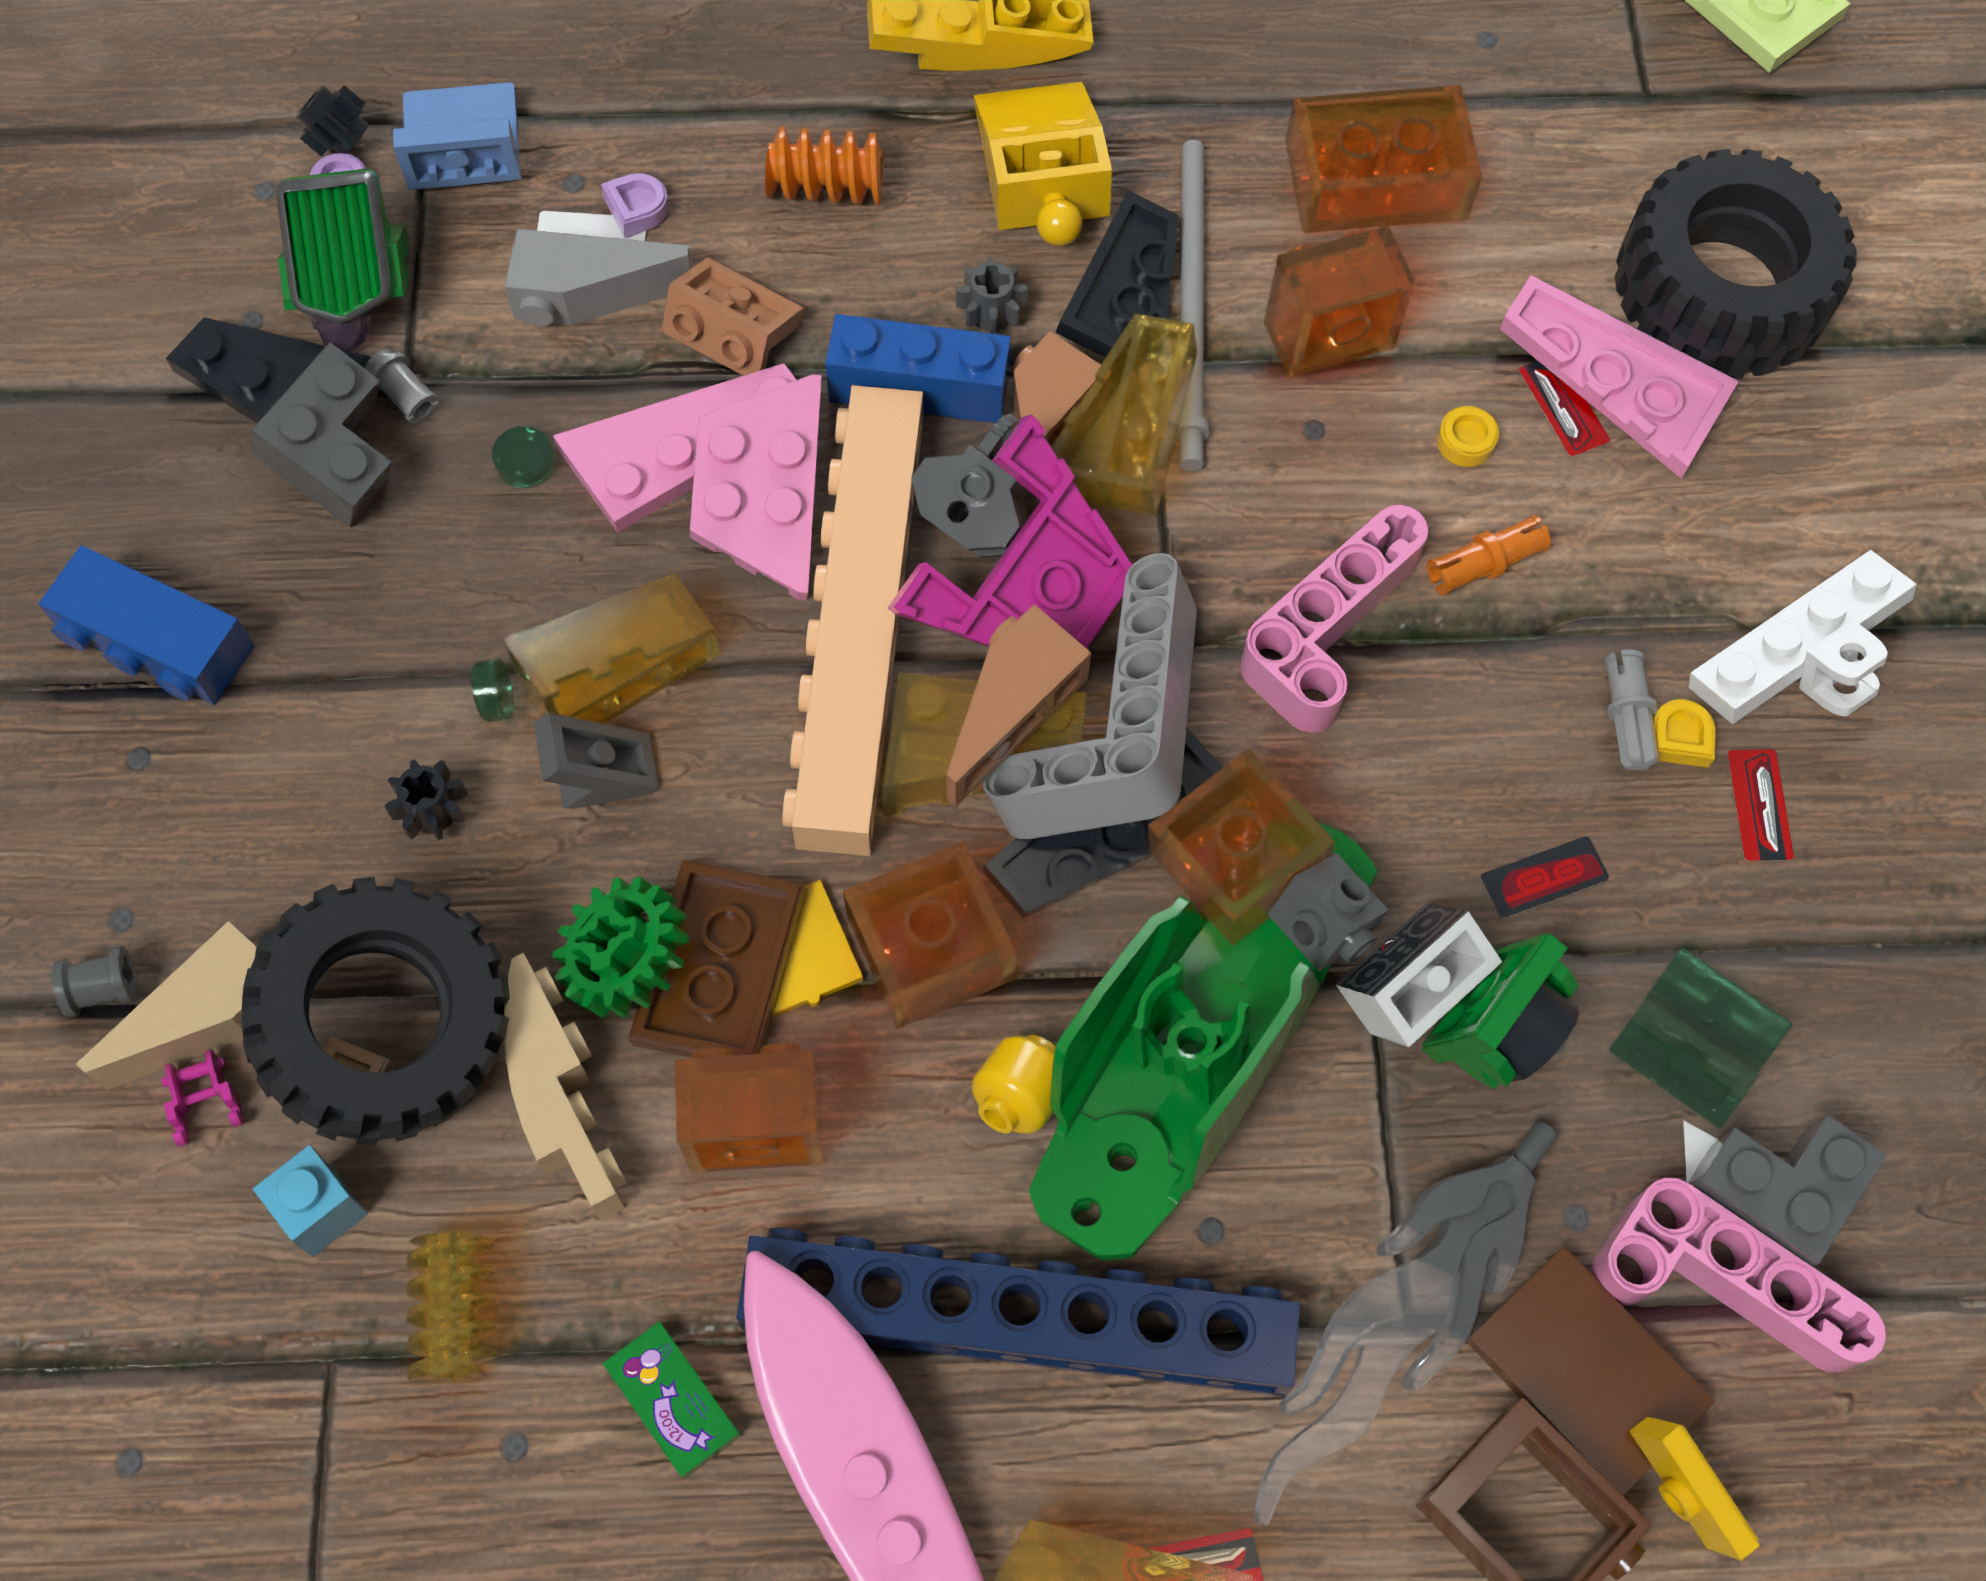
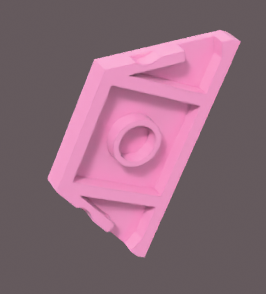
M814 374L698 416L690 538L713 552L726 553L734 560L736 565L755 576L759 572L789 589L788 594L797 600H807L822 377V375Z

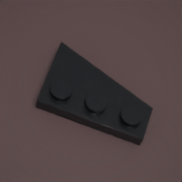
M1127 190L1055 333L1159 384L1165 368L1166 355L1164 354L1165 334L1169 325L1170 308H1168L1170 280L1174 271L1179 215Z

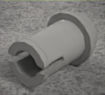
M391 349L377 352L368 361L365 369L380 380L378 391H383L410 423L416 424L427 419L438 406V396L431 392L408 368L409 360L404 354L400 352L394 353Z

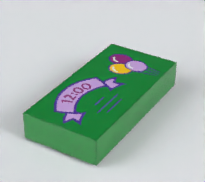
M660 1321L602 1363L683 1480L741 1437Z

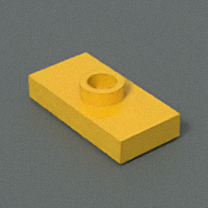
M1647 1416L1629 1431L1663 1482L1658 1487L1663 1500L1680 1519L1690 1522L1707 1549L1742 1561L1760 1546L1757 1542L1759 1539L1683 1425Z

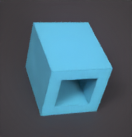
M308 1145L253 1188V1191L291 1241L312 1257L368 1215V1212L330 1163L311 1145Z

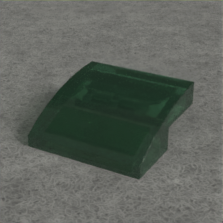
M1682 947L1677 951L1608 1051L1713 1126L1721 1129L1759 1077L1757 1075L1790 1030L1793 1023Z

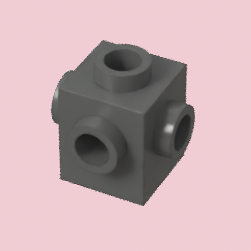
M1335 853L1296 874L1267 914L1319 972L1341 958L1347 964H1351L1362 957L1376 943L1378 938L1372 931L1389 910L1368 888L1366 883Z

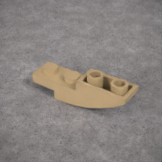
M522 953L511 959L508 974L510 999L504 1006V1016L509 1018L504 1042L512 1096L523 1131L536 1161L545 1174L549 1176L570 1165L588 1202L600 1221L624 1209L615 1189L627 1182L609 1147L596 1153L586 1131L596 1127L597 1124L580 1091L578 1090L567 1096V1094L590 1083L581 1062L591 1058L592 1055L575 1022L562 1028L552 1007L564 1001L547 968L544 967L534 972L526 956Z

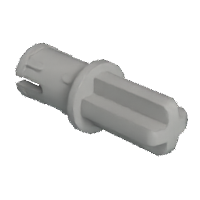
M1625 649L1621 650L1623 665H1619L1615 652L1608 655L1604 660L1612 701L1607 708V716L1610 721L1615 723L1622 766L1627 771L1638 770L1642 772L1650 770L1652 765L1659 760L1653 716L1657 713L1658 708L1656 700L1649 697L1644 667V654L1638 650Z

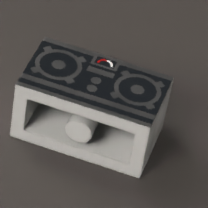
M1427 902L1340 980L1336 986L1370 1034L1410 1047L1501 964L1502 960L1468 911Z

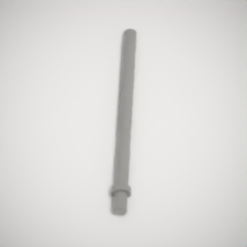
M1188 140L1182 145L1180 418L1174 422V437L1180 441V468L1185 471H1197L1203 467V441L1209 437V422L1203 418L1204 144L1198 140Z

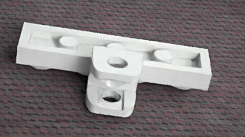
M1870 550L1690 673L1689 689L1731 724H1734L1801 678L1800 690L1831 713L1839 716H1848L1876 697L1880 687V682L1873 671L1885 665L1887 650L1882 642L1870 633L1869 630L1912 601L1917 584ZM1858 652L1864 657L1861 661L1857 659ZM1839 682L1844 685L1855 686L1857 690L1851 694H1843L1835 690L1833 685Z

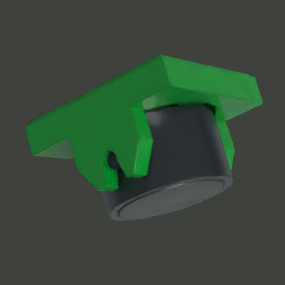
M1551 933L1496 949L1495 952L1502 960V963L1440 1018L1421 1044L1423 1045L1421 1050L1437 1064L1454 1061L1471 1077L1492 1089H1496L1499 1084L1507 1087L1511 1081H1520L1531 1076L1556 1054L1569 1037L1579 1016L1578 1007L1567 999L1573 995L1579 984L1571 971L1559 961L1568 948Z

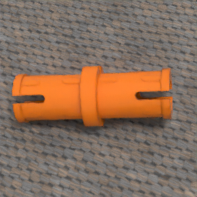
M1531 515L1525 520L1492 534L1489 531H1483L1472 537L1473 541L1470 544L1438 558L1428 560L1426 569L1432 585L1443 581V584L1436 586V592L1441 596L1450 594L1451 591L1485 576L1488 579L1498 578L1505 574L1504 570L1508 566L1535 554L1548 551L1551 547L1548 528L1546 525H1543L1534 530V527L1541 524L1542 519L1537 515Z

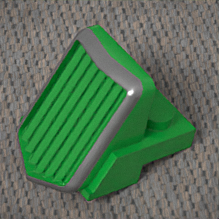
M357 169L283 179L276 188V201L283 251L278 257L285 311L297 309L308 315L335 323L346 324L381 305L388 298L404 296L409 284L404 260L410 247L406 225L390 226L389 219L386 216L379 178L374 171L370 169Z

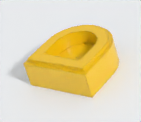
M1686 699L1669 701L1658 709L1653 717L1659 755L1658 761L1709 768L1715 760V724L1709 712L1698 703Z

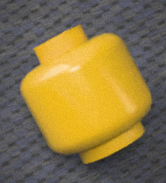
M1036 1035L1007 1037L995 1047L975 1073L972 1079V1093L976 1103L979 1105V1115L995 1131L1004 1134L1011 1131L1019 1134L1036 1133L1046 1125L1054 1114L1050 1105L1056 1046L1050 1041Z

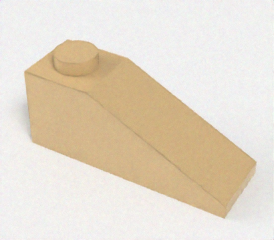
M228 921L82 1057L76 1065L104 1089L109 1090L164 1070L165 1064L172 1063L177 1065L204 1055L208 1049L215 1051L242 1041L241 1009L243 986L247 969L251 968L257 947Z

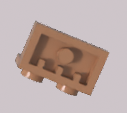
M707 257L669 284L662 331L675 340L745 376L766 369L770 349L800 327L804 307Z

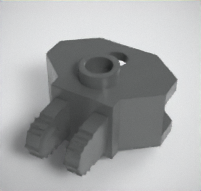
M1010 414L1002 415L977 449L969 445L963 455L924 458L911 477L920 515L981 558L1002 557L1029 519L1024 499L1030 491L992 461L1019 423V420ZM968 513L967 518L963 521L964 516Z

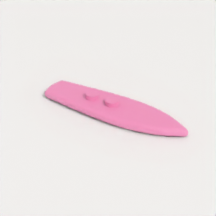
M754 1250L748 1253L745 1268L744 1316L747 1350L756 1393L773 1441L789 1475L825 1541L850 1581H984L964 1528L918 1425L892 1378L864 1338L829 1300L797 1274L759 1251Z

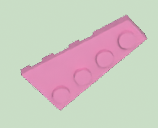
M783 363L553 435V439L560 454L613 528L619 533L693 490L698 416L796 381V378Z

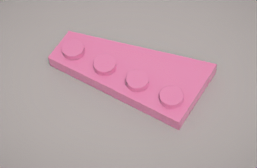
M1532 275L1505 314L1500 327L1501 331L1681 479L1739 382Z

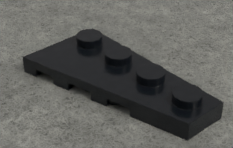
M1186 727L1181 792L1178 801L1169 811L1161 816L1147 820L1033 839L1016 838L989 860L981 871L1021 917L1025 918L1249 810L1254 802Z

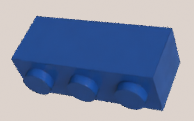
M835 314L825 363L829 402L849 404L852 385L923 392V414L996 423L1002 417L1009 379L1011 336Z
M80 545L38 603L53 622L54 626L51 632L58 639L80 651H84L89 645L104 652L103 657L110 664L129 675L136 676L140 670L156 677L155 681L161 688L184 701H189L193 695L215 706L255 647L237 618Z

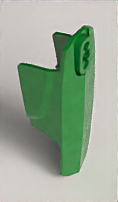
M1287 817L1275 818L1200 914L1197 912L1192 901L1180 896L1170 908L1151 916L1080 1008L1060 1037L1055 1048L1050 1105L1058 1123L1029 1187V1194L1034 1209L1042 1225L1098 1259H1124L1134 1257L1183 1202L1241 1122L1297 1030L1331 967L1330 965L1318 972L1267 913L1296 874L1335 853L1371 889L1377 877V870L1362 848L1350 837L1337 829L1311 820ZM1120 1156L1131 1157L1136 1163L1127 1171H1118L1111 1167L1112 1162ZM1096 1204L1099 1207L1100 1219L1091 1226L1078 1225L1075 1222L1077 1215L1084 1210H1091L1093 1205Z

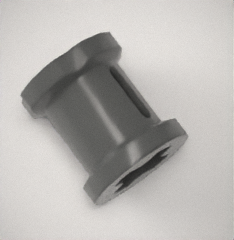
M124 946L110 949L108 956L75 964H72L68 959L55 961L52 965L51 977L55 998L62 1014L66 1018L81 1015L84 1007L119 1000L123 1005L137 1001V976L133 962Z

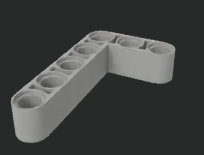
M1155 553L1145 556L1135 562L1127 571L1106 738L1010 755L982 782L983 790L1011 836L1018 839H1033L1152 819L1169 811L1178 801L1181 792L1197 608L1179 565L1171 555Z

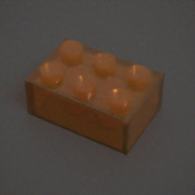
M1462 85L1299 97L1293 100L1285 144L1302 233L1469 219L1482 180V173Z

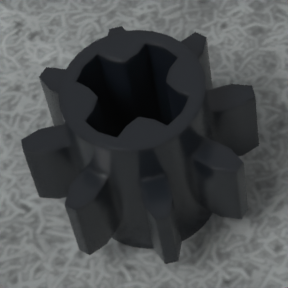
M322 85L307 100L296 116L297 119L306 125L303 129L304 133L299 139L321 157L327 150L330 151L332 148L337 153L347 154L369 126L359 116L363 112L361 109L366 103L345 85L338 92L335 91L334 93Z
M414 759L410 761V769L406 770L400 778L390 777L388 779L398 799L391 800L385 804V809L392 820L403 819L402 828L410 839H414L422 831L433 833L438 840L443 839V830L448 828L453 821L464 822L465 820L460 807L455 801L466 797L468 792L461 779L450 780L451 773L445 761L440 760L432 768L420 766Z

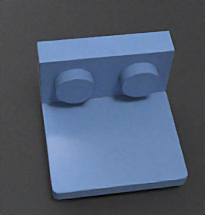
M513 83L409 91L403 94L404 128L393 129V144L408 190L521 180L517 100Z

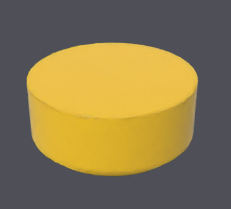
M1474 406L1457 407L1448 412L1443 418L1437 434V446L1441 454L1455 465L1462 467L1478 466L1486 462L1493 454L1499 439V428L1495 419L1485 410Z

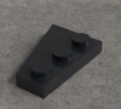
M204 317L166 357V360L173 372L258 424L326 346ZM341 350L363 368L366 367V364L371 359L369 356Z

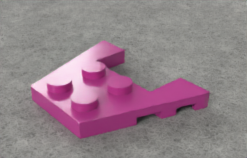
M1030 414L1020 420L992 461L1039 498L1040 503L977 593L971 598L927 562L918 564L887 609L901 617L990 647L989 641L991 636L1006 619L1011 616L1019 619L1035 604L1087 649L1122 598L1125 577L1132 564L1097 510L1090 509L1073 482L1075 476L1063 458H1057L1042 435L1046 431L1038 419Z

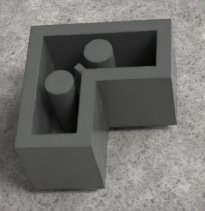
M330 342L252 429L251 454L348 527H351L387 485L391 461L353 433V430L376 405L380 380Z
M1829 1115L1799 1136L1784 1161L1734 1127L1710 1147L1687 1183L1814 1267L1822 1261L1887 1155Z

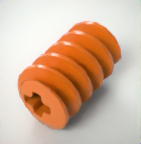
M779 126L773 142H769L766 154L765 192L767 199L774 197L780 183L784 197L787 200L793 201L796 199L799 189L803 185L809 202H816L823 187L826 186L831 203L838 204L842 199L845 189L848 188L854 205H861L868 189H871L876 206H880L883 190L884 158L883 149H880L876 133L869 132L864 147L858 148L853 130H847L841 146H835L831 130L824 129L819 144L813 145L808 127H802L796 143H790L785 126Z

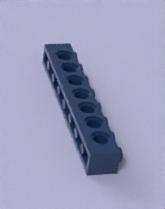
M770 1228L767 1231V1237L749 1235L746 1257L751 1251H759L799 1277L813 1269H821L828 1272L834 1278V1283L830 1292L824 1297L860 1333L869 1346L1286 1397L1294 1388L1300 1302L1282 1300L1283 1292L1278 1289L1247 1286L1242 1288L1241 1295L1214 1292L1215 1284L1213 1282L1196 1278L1174 1279L1173 1287L1146 1284L1147 1276L1143 1273L1120 1269L1107 1270L1105 1279L1078 1275L1079 1268L1077 1266L1056 1261L1039 1262L1037 1270L1010 1267V1258L991 1253L970 1254V1261L965 1262L942 1259L943 1251L941 1249L915 1244L904 1245L902 1247V1254L875 1251V1242L851 1236L836 1237L834 1245L807 1242L808 1234L786 1228ZM746 1260L736 1316L742 1330H745L744 1287ZM881 1277L895 1280L902 1288L899 1300L893 1306L884 1309L872 1307L863 1298L867 1285L874 1279ZM951 1285L963 1289L971 1301L967 1310L956 1317H945L936 1312L931 1305V1299L940 1288ZM1024 1294L1035 1302L1039 1314L1029 1324L1022 1326L1013 1325L1007 1322L1001 1315L999 1310L1001 1302L1010 1295ZM1081 1302L1093 1303L1103 1311L1106 1318V1326L1094 1334L1081 1333L1071 1325L1068 1318L1069 1310ZM1146 1311H1160L1170 1318L1174 1327V1336L1162 1343L1149 1341L1140 1333L1137 1318ZM1215 1319H1227L1233 1322L1240 1330L1242 1336L1241 1347L1234 1351H1222L1216 1348L1208 1339L1207 1324Z

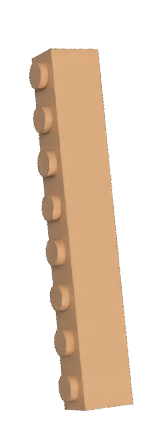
M852 385L849 408H838L835 439L836 443L844 444L842 460H831L828 481L829 495H837L835 512L824 511L821 529V547L829 548L827 565L816 566L814 579V601L822 602L820 620H809L806 638V655L815 656L812 675L802 674L799 687L798 710L800 712H807L805 732L794 731L791 744L790 766L793 769H799L797 789H786L783 802L782 824L784 827H792L795 849L871 856L900 620L899 615L892 613L887 608L903 587L915 497L911 477L919 464L924 423L923 392Z

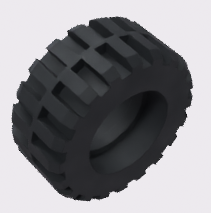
M1730 149L1708 152L1705 160L1699 154L1678 162L1676 169L1665 170L1654 180L1651 189L1645 192L1621 244L1616 260L1618 270L1615 274L1616 291L1620 296H1624L1620 305L1629 322L1637 320L1639 323L1637 329L1718 371H1722V373L1732 378H1743L1747 370H1751L1753 376L1775 372L1779 364L1781 366L1790 365L1801 358L1807 348L1813 347L1846 295L1853 280L1851 273L1856 267L1857 250L1854 243H1851L1855 236L1847 216H1839L1842 206L1831 191L1825 194L1819 188L1820 180L1808 170L1801 174L1792 169L1793 162L1779 156L1776 157L1775 161L1762 158V151L1749 149L1742 150L1740 155H1731ZM1719 242L1739 247L1758 258L1770 271L1776 284L1747 286L1728 281L1708 269L1696 256L1691 245Z
M375 877L354 878L352 888L338 891L336 886L331 884L314 891L313 901L303 907L295 903L280 916L277 928L272 933H265L256 948L251 968L247 969L242 994V1044L247 1062L252 1064L256 1072V1082L267 1098L270 1096L275 1098L282 1106V1113L297 1125L300 1121H303L315 1127L317 1135L334 1141L337 1136L356 1139V1144L376 1145L378 1140L395 1138L396 1142L416 1137L419 1131L432 1125L437 1127L452 1117L455 1111L465 1102L467 1103L480 1087L496 1062L500 1045L506 1037L509 1018L504 1016V1006L510 999L508 979L500 977L498 966L502 959L494 942L487 944L483 942L478 934L482 925L469 911L461 917L449 908L452 898L434 889L431 897L414 892V881L395 878L393 886L390 887L376 886ZM363 953L391 955L415 966L430 981L439 1000V1025L432 1043L415 1061L394 1071L369 1073L340 1064L322 1049L314 1036L310 1023V998L321 976L333 964L344 958Z

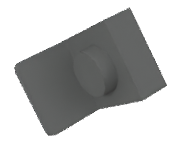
M548 713L534 723L542 780L560 785L564 808L576 809L645 796L659 790L650 733Z

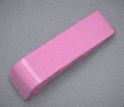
M1394 505L1380 511L1254 622L1248 630L1240 662L1241 675L1257 694L1298 730L1308 733L1322 732L1329 728L1336 720L1348 683L1345 672L1325 651L1401 584L1415 569L1427 539L1428 526L1421 513L1412 507ZM1384 545L1389 547L1385 557L1382 554ZM1344 576H1358L1366 584H1353L1347 581ZM1314 612L1322 616L1325 621H1309L1301 613ZM1261 649H1272L1280 653L1283 659L1269 660L1261 656L1258 651ZM1306 689L1319 690L1325 694L1328 700L1322 702L1312 701L1302 691Z
M1663 1178L1655 1181L1627 1206L1596 1255L1591 1267V1274L1622 1306L1638 1303L1658 1290L1666 1282L1674 1269L1812 1365L1826 1372L1840 1373L1874 1359L1883 1350L1886 1340L1885 1325L1880 1315L1870 1305L1689 1183L1678 1178ZM1652 1201L1664 1203L1673 1211L1676 1217L1675 1229L1665 1228L1655 1220L1651 1210ZM1712 1241H1719L1731 1250L1735 1263L1733 1270L1721 1267L1714 1260L1711 1254ZM1618 1255H1627L1639 1264L1643 1276L1641 1285L1632 1284L1620 1275L1617 1268ZM1772 1280L1784 1284L1790 1290L1794 1302L1792 1311L1780 1307L1775 1302L1771 1294ZM1809 1319L1815 1324L1810 1326L1807 1320ZM1837 1325H1841L1846 1330L1844 1335ZM1842 1339L1843 1342H1844L1847 1346H1849V1348L1843 1347V1346L1839 1343L1840 1340Z

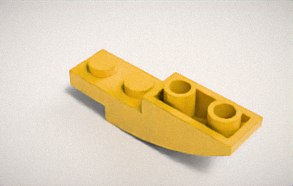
M1089 0L867 1L869 49L918 54L919 69L970 71L1008 69L1035 65L1091 50L1094 42Z

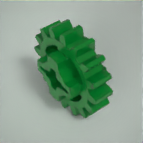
M638 876L635 877L631 885L620 877L614 878L610 893L607 894L597 886L592 888V903L587 908L575 903L571 908L573 914L577 917L574 925L560 926L558 933L567 939L566 946L556 949L552 954V958L564 965L554 975L555 980L567 988L565 996L599 1017L605 1018L610 1010L621 1018L628 1017L632 1001H635L645 1009L651 1006L650 991L655 986L668 991L671 984L664 975L669 968H682L685 962L675 955V949L688 943L690 938L688 934L678 928L687 919L685 912L674 905L676 899L658 885L652 886L642 877ZM641 912L647 913L650 922H646L641 918ZM592 972L600 976L599 982L595 981Z

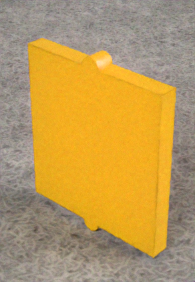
M821 880L806 885L808 892L773 1018L806 1004H809L811 1007H817L821 1002L820 998L863 981L861 971Z

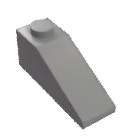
M517 229L504 288L514 320L525 321L536 326H547L550 324L575 325L667 297L669 284L690 270L693 264L689 245Z

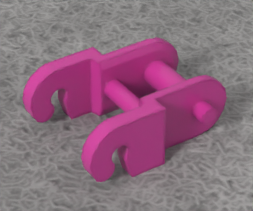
M213 1049L206 1050V1061L177 1070L172 1063L165 1064L166 1077L161 1078L163 1087L169 1086L172 1101L164 1103V1108L169 1124L176 1131L173 1132V1139L178 1147L189 1144V1134L184 1115L189 1113L188 1105L218 1095L231 1111L228 1113L233 1127L236 1128L244 1125V1115L237 1090L228 1081H224L221 1068L226 1066V1061L224 1057L217 1058ZM208 1074L210 1075L212 1087L185 1096L182 1083Z

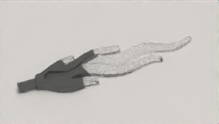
M1540 1121L1535 1122L1511 1155L1497 1157L1492 1163L1482 1168L1454 1174L1432 1184L1419 1195L1395 1230L1377 1245L1376 1252L1379 1256L1396 1255L1415 1246L1439 1223L1437 1235L1428 1247L1406 1263L1363 1284L1352 1292L1334 1312L1299 1388L1279 1403L1278 1409L1280 1413L1295 1415L1319 1403L1337 1378L1351 1351L1359 1347L1355 1366L1335 1402L1317 1420L1297 1433L1274 1454L1261 1478L1255 1505V1523L1258 1525L1269 1524L1283 1490L1297 1472L1322 1457L1347 1447L1366 1433L1380 1408L1386 1389L1395 1372L1418 1344L1434 1333L1436 1334L1430 1346L1412 1363L1404 1374L1401 1385L1406 1390H1420L1437 1372L1453 1360L1469 1337L1477 1317L1482 1289L1489 1295L1501 1294L1506 1289L1515 1272L1523 1248L1528 1203L1531 1191L1537 1182L1531 1173L1558 1139L1557 1133L1549 1125Z

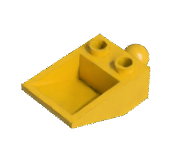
M1083 82L974 95V105L998 230L1037 226L1038 233L1045 242L1054 246H1065L1072 243L1080 234L1082 220L1110 216L1112 167L1102 124Z

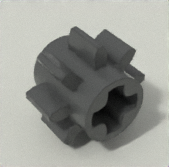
M989 258L987 262L978 265L975 269L970 267L964 269L965 286L956 288V307L966 309V326L976 325L983 330L990 331L991 334H996L997 330L1006 327L1009 323L1014 326L1019 325L1020 307L1026 306L1028 303V286L1017 284L1018 267L1012 266L1008 268L1000 262H994L993 258Z

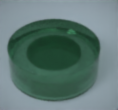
M518 426L508 429L496 439L492 448V459L499 477L513 487L529 488L545 481L554 468L555 458L549 439L543 432L533 427Z
M501 658L477 661L472 668L471 682L473 697L479 715L488 723L511 719L514 712V696L511 679L504 661Z

